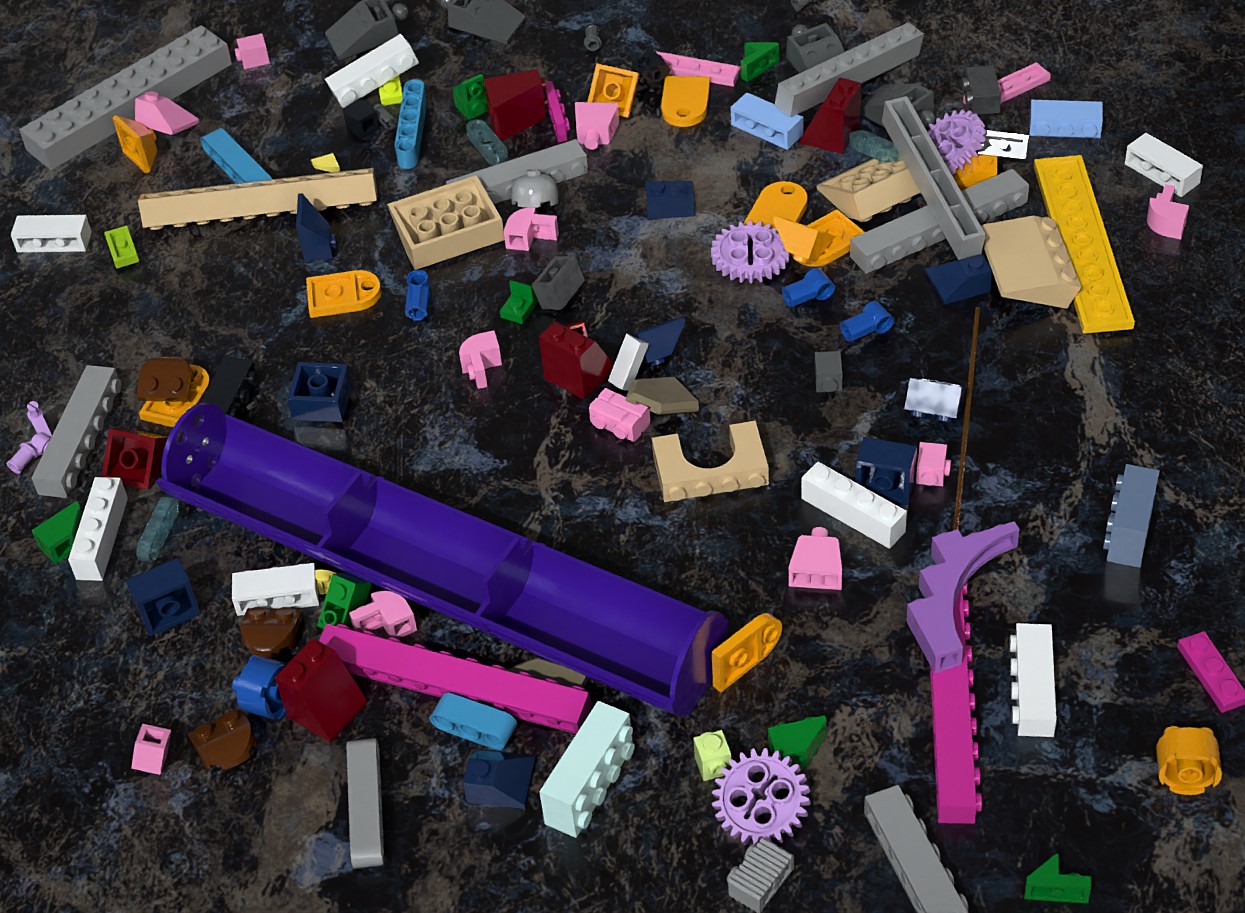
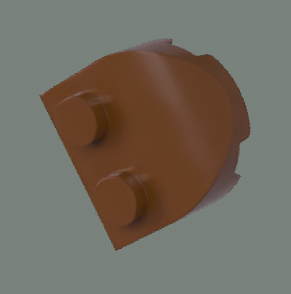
M160 356L150 359L141 367L136 397L139 401L189 402L191 382H194L193 370L182 357Z
M264 607L247 608L240 624L243 648H249L252 655L255 654L263 657L279 655V650L287 646L293 649L298 643L297 631L303 619L302 609H292L290 607L279 609H266Z
M241 709L229 711L221 718L208 724H202L194 731L188 733L189 739L197 751L202 764L207 769H211L212 765H220L224 770L235 767L250 757L249 750L252 747H257V740L252 727Z

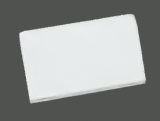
M626 334L608 381L616 387L628 391L631 381L636 378L649 343Z

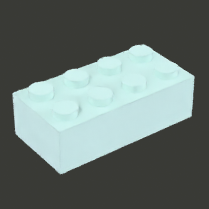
M600 701L596 703L540 790L545 825L577 838L582 828L586 829L588 827L596 805L600 806L603 803L606 789L611 782L614 783L617 780L621 765L625 760H629L633 754V728L630 724L629 713Z

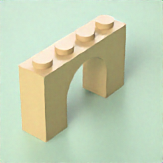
M756 421L729 425L733 457L726 464L716 468H699L690 464L683 456L678 434L652 438L653 457L664 502L769 485L768 464Z

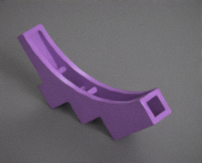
M1015 521L1000 524L985 531L974 532L965 537H962L958 529L951 532H943L932 537L931 556L936 565H930L920 570L919 589L924 599L920 598L907 604L906 622L934 673L962 665L963 646L956 632L953 609L958 594L967 580L983 564L997 555L1018 546L1019 528Z

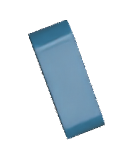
M452 693L443 694L430 715L431 723L438 729L496 750L504 749L517 727V721L510 714Z

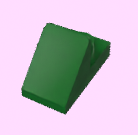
M776 42L745 43V58L741 60V79L749 82L779 62V44Z
M510 280L511 296L501 308L500 315L503 319L523 324L538 303V299L532 285Z
M1055 854L1027 877L1024 899L1088 904L1091 876H1081L1077 873L1059 874L1058 854Z

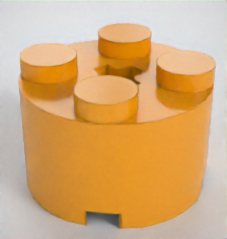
M1171 726L1164 730V735L1156 745L1160 782L1167 784L1170 791L1182 795L1200 794L1205 792V787L1213 784V787L1218 785L1222 777L1218 742L1213 735V731L1205 727L1179 728L1177 726Z

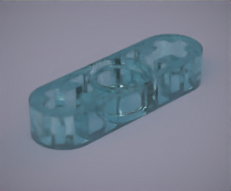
M472 120L466 125L468 139L490 165L494 166L509 161L507 147L483 120ZM487 141H491V142H492L491 144H487V145L482 144L483 142H487Z
M863 130L854 131L849 134L850 147L881 162H892L899 158L898 150L893 142Z
M162 496L159 499L138 542V560L154 562L157 559L178 515L179 502L177 498Z

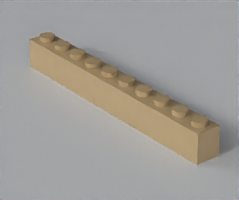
M374 168L141 194L138 204L143 228L150 227L151 230L163 228L164 225L173 224L174 227H182L187 225V222L207 224L211 222L210 220L214 219L226 222L243 216V219L255 218L257 214L276 216L283 211L296 214L299 193H303L317 211L325 210L327 206L346 208L353 203H359L361 206L371 205L373 201H377L378 194Z

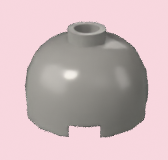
M529 169L527 174L518 177L513 184L511 193L512 205L518 203V207L529 208L541 207V204L550 201L551 206L558 204L557 184L549 175L541 174L540 169Z

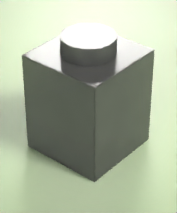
M840 351L815 352L816 392L842 391Z

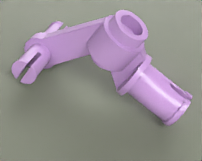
M31 401L27 405L29 410L27 416L37 434L33 436L31 441L21 443L20 449L6 463L9 469L17 474L21 473L32 458L35 459L38 455H43L52 437L43 412L35 401Z

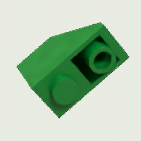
M482 74L470 78L453 88L455 107L468 120L488 112Z
M77 501L32 530L38 547L55 564H58L70 555L83 516Z
M348 572L333 574L317 626L323 629L326 624L334 626L342 624L350 627L352 622L349 612L365 606L372 583Z
M825 715L808 717L802 721L788 724L781 723L768 728V746L771 755L773 756L776 751H779L781 761L787 756L791 758L790 767L798 764L800 768L806 767L826 738L827 720Z

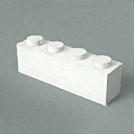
M399 34L327 77L325 81L339 104L344 108L419 62L411 46Z
M817 462L802 477L803 500L890 549L906 532V510L822 463Z
M95 477L68 559L76 580H103L128 500L121 478Z
M1016 623L1015 635H1010L1009 650L1010 652H1015V658H1011L1010 675L1016 676V682L1011 683V699L1017 700V706H1012V724H1017L1018 736L1054 737L1056 705L1052 625Z

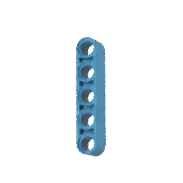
M417 79L410 80L404 85L397 127L395 150L398 165L403 169L415 167L418 164L427 100L424 83Z
M219 128L200 138L205 152L236 184L272 180L270 175L223 128Z

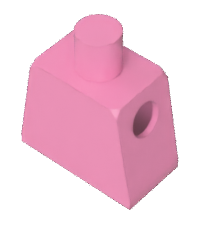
M575 102L578 142L591 150L596 149L598 144H609L620 122L618 103Z
M816 527L812 530L811 536L802 535L798 537L789 564V586L842 590V564L839 541L835 537H828V531L825 528Z

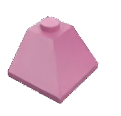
M146 92L145 95L135 98V121L141 122L147 128L173 135L199 124L197 117L170 99L159 96L157 92Z

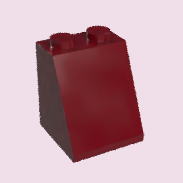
M538 69L484 79L489 117L497 143L546 118L545 109H548L549 106L547 96L543 95V91H547L545 78H540Z
M839 78L802 135L800 143L843 154L860 127L861 83Z
M557 322L552 323L539 336L544 379L584 400L612 372L613 362L594 340Z
M314 638L275 677L287 718L330 743L334 741L367 704V699L336 651Z

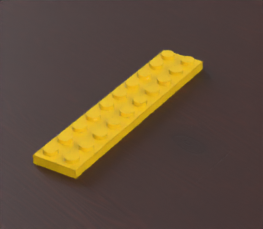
M1082 155L1034 159V170L1048 217L1056 222L1081 285V289L1073 299L1083 334L1134 329L1135 321Z

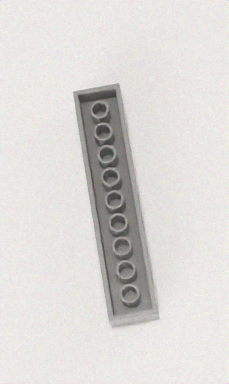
M202 25L194 28L189 33L159 48L154 53L140 59L133 65L103 80L98 85L84 91V93L68 100L63 105L19 129L26 150L50 170L56 168L117 132L112 117L117 115L135 121V98L145 95L146 92H157L159 96L172 100L232 65L227 43Z

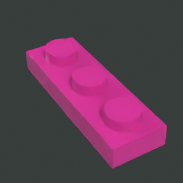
M549 81L546 82L547 91H544L548 100V111L558 142L567 141L566 131H570L569 121L565 117V109L563 103H561L559 89L555 90L553 82Z
M1205 631L1178 641V649L1221 713L1245 705V689Z

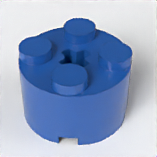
M255 654L252 655L241 674L237 675L233 680L232 689L236 692L239 707L243 711L266 718L280 719L284 717L286 711L275 677L287 663Z

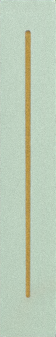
M980 307L975 308L953 531L959 529Z

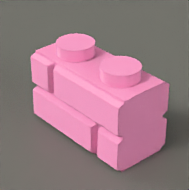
M605 388L598 398L590 404V422L598 429L605 428L613 432L620 439L626 438L635 442L641 435V432H644L650 425V408L638 402L635 405L626 402V397Z

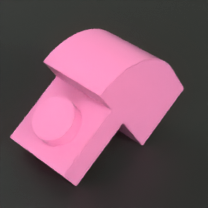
M1165 184L1163 192L1158 193L1156 199L1150 197L1147 223L1153 231L1160 235L1181 239L1187 221L1189 205L1172 202L1175 186Z
M536 207L523 208L514 212L508 218L504 228L506 249L529 251L533 238L557 240L559 235L557 216L537 214Z
M495 331L473 335L465 340L460 347L459 355L463 374L468 373L470 380L475 379L477 389L487 387L485 369L502 365Z
M374 592L371 594L373 603L349 612L353 630L360 633L363 631L371 632L383 626L389 638L399 639L417 631L414 614L407 601L401 595L394 592Z

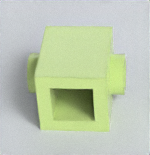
M722 730L706 732L698 737H694L695 759L703 781L724 776L721 768L732 769L729 762L731 752Z

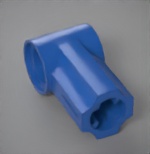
M813 268L805 275L804 279L783 287L782 295L788 307H793L815 297L818 300L829 298L835 291V285L822 269Z
M414 270L406 278L408 290L405 314L406 317H410L415 321L422 320L427 316L429 298L432 293L428 274L423 270Z
M872 301L863 308L862 313L840 322V329L843 337L850 342L873 331L878 334L887 332L894 324V318L878 301Z

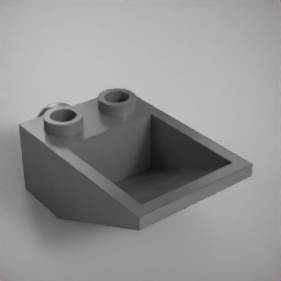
M361 0L325 32V35L338 60H342L382 45L398 36L395 19L398 21L405 20L409 11L407 6L402 3L395 4L390 11L384 0Z
M440 0L441 6L448 10L449 27L504 44L510 41L526 20L524 14L505 0Z
M827 23L810 29L802 24L796 25L792 30V35L787 37L786 58L799 73L845 52L838 36Z
M917 83L885 84L861 100L860 114L884 127L882 116L885 101L907 96L924 127L930 128L929 124L934 125L936 121L934 114V92Z

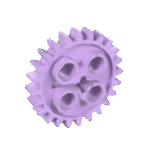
M962 109L959 114L954 110L951 116L946 113L943 120L937 118L935 125L929 124L930 130L927 131L952 174H955L958 167L963 170L965 162L971 164L970 158L978 156L975 151L982 149L983 146L980 143L986 141V138L983 136L987 133L984 129V123L976 113L973 114L970 110L966 113Z
M751 221L747 225L739 222V227L731 224L730 231L722 229V235L716 234V240L712 241V264L716 265L717 271L722 270V276L730 274V280L739 277L740 283L744 279H748L752 283L754 278L762 282L764 276L772 279V273L779 275L780 269H785L786 263H789L790 253L786 251L777 228L771 230L769 223L764 227L761 226V221L756 225H753ZM749 238L753 239V265L748 264Z
M764 748L761 756H758L756 751L752 749L751 758H746L741 752V762L737 763L730 759L729 762L732 769L721 768L725 778L715 779L716 784L721 788L712 791L713 796L720 799L712 803L714 809L721 810L715 816L718 821L725 820L722 828L724 831L732 829L730 835L734 840L742 834L741 841L744 845L751 838L753 839V844L757 845L762 837L772 842V838L776 837L780 843H783L782 834L787 833L793 837L794 834L791 827L793 825L799 828L802 827L798 817L808 816L807 811L802 808V806L811 805L809 798L803 796L810 793L809 786L802 785L807 779L804 774L797 775L801 770L798 764L790 767L792 760L789 756L781 761L779 751H776L770 757L767 748ZM764 772L765 777L761 782L754 783L751 782L753 774ZM778 776V779L771 783L772 778ZM779 789H789V795L785 799L778 800L775 798V794ZM758 794L760 796L766 795L767 799L765 801L761 799L757 801L756 796ZM737 797H747V802L744 806H733L734 800ZM751 812L750 818L745 819V816ZM762 813L772 814L771 820L766 824L757 823V819Z

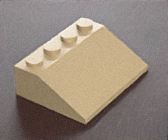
M894 149L816 185L817 190L848 218L858 220L859 222L872 219V215L878 212H887L892 209L893 205L908 202L912 196L922 194L898 150Z
M477 175L388 204L405 251L415 270L505 240L502 218Z
M1028 216L980 225L985 233L983 247L1001 297L1066 309L1069 307L1081 289V285L1055 220L1048 217Z

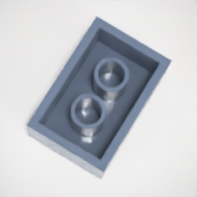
M1126 464L1124 475L1118 474L1115 490L1120 491V493L1115 492L1113 496L1111 511H1115V513L1111 512L1106 528V532H1111V534L1106 533L1103 549L1108 550V562L1141 567L1160 470Z

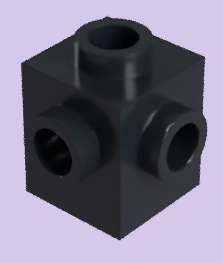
M650 49L638 57L636 62L630 67L633 72L640 73L637 83L641 86L646 85L651 89L660 84L662 79L671 71L662 56Z

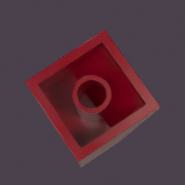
M124 427L109 428L102 477L121 478L124 485L151 489L162 470V457L168 437Z

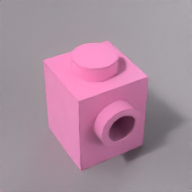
M262 34L237 39L238 48L235 49L237 61H242L244 69L270 64Z
M920 442L916 484L943 486L944 476L950 475L951 460H946L947 445Z
M142 724L135 742L132 769L160 775L168 754L171 730Z

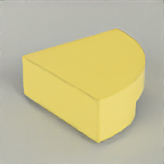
M333 153L311 159L312 165L316 169L328 172L340 171Z
M315 570L319 594H327L332 575L337 573L329 570Z

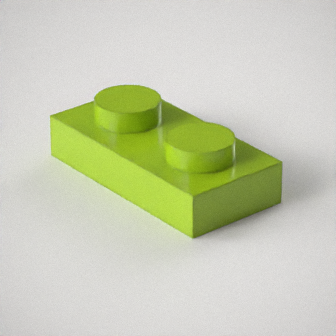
M127 226L104 232L116 269L139 262Z

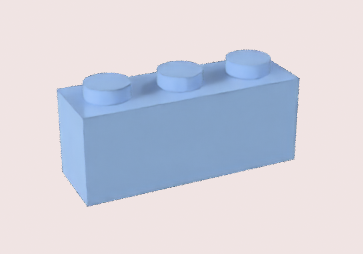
M744 94L731 106V125L788 150L803 135L802 116L797 114L790 118L778 109L775 104L752 94Z
M1031 100L1029 136L1101 137L1103 122L1102 102Z

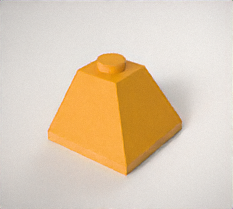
M596 64L588 102L618 103L619 116L629 118L640 73Z
M117 115L112 117L123 153L146 174L149 173L158 151L155 143L157 140L155 133L152 129H147L141 122Z
M997 155L972 156L970 158L971 164L965 162L963 170L959 167L956 168L955 174L951 173L959 189L962 191L996 176Z
M774 216L773 219L786 251L794 254L793 259L803 263H807L808 259L817 261L834 237V235L777 216Z

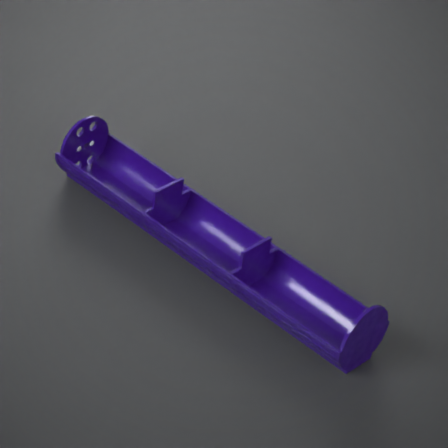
M201 402L189 408L176 422L167 439L162 457L163 479L158 478L156 483L164 493L676 716L686 715L689 717L713 680L712 651L726 641L728 620L720 612L715 610L705 612L554 550L543 543H537L394 484L383 477L375 476L227 415L220 407L210 402ZM200 414L197 424L194 425L195 417ZM183 431V438L177 443L178 437Z

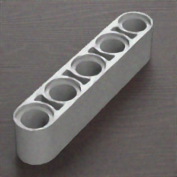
M377 738L348 741L347 773L353 869L384 865Z

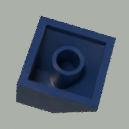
M692 181L645 182L648 220L695 216Z
M299 193L296 228L304 261L333 259V249L337 248L336 235L331 234L330 225L305 195Z
M982 254L925 269L927 277L944 304L988 293L991 290L992 269Z
M684 317L669 320L631 334L649 343L641 364L650 363V366H655L665 362L664 357L672 354L684 327Z
M486 750L476 751L469 757L463 780L467 803L525 809L536 756Z

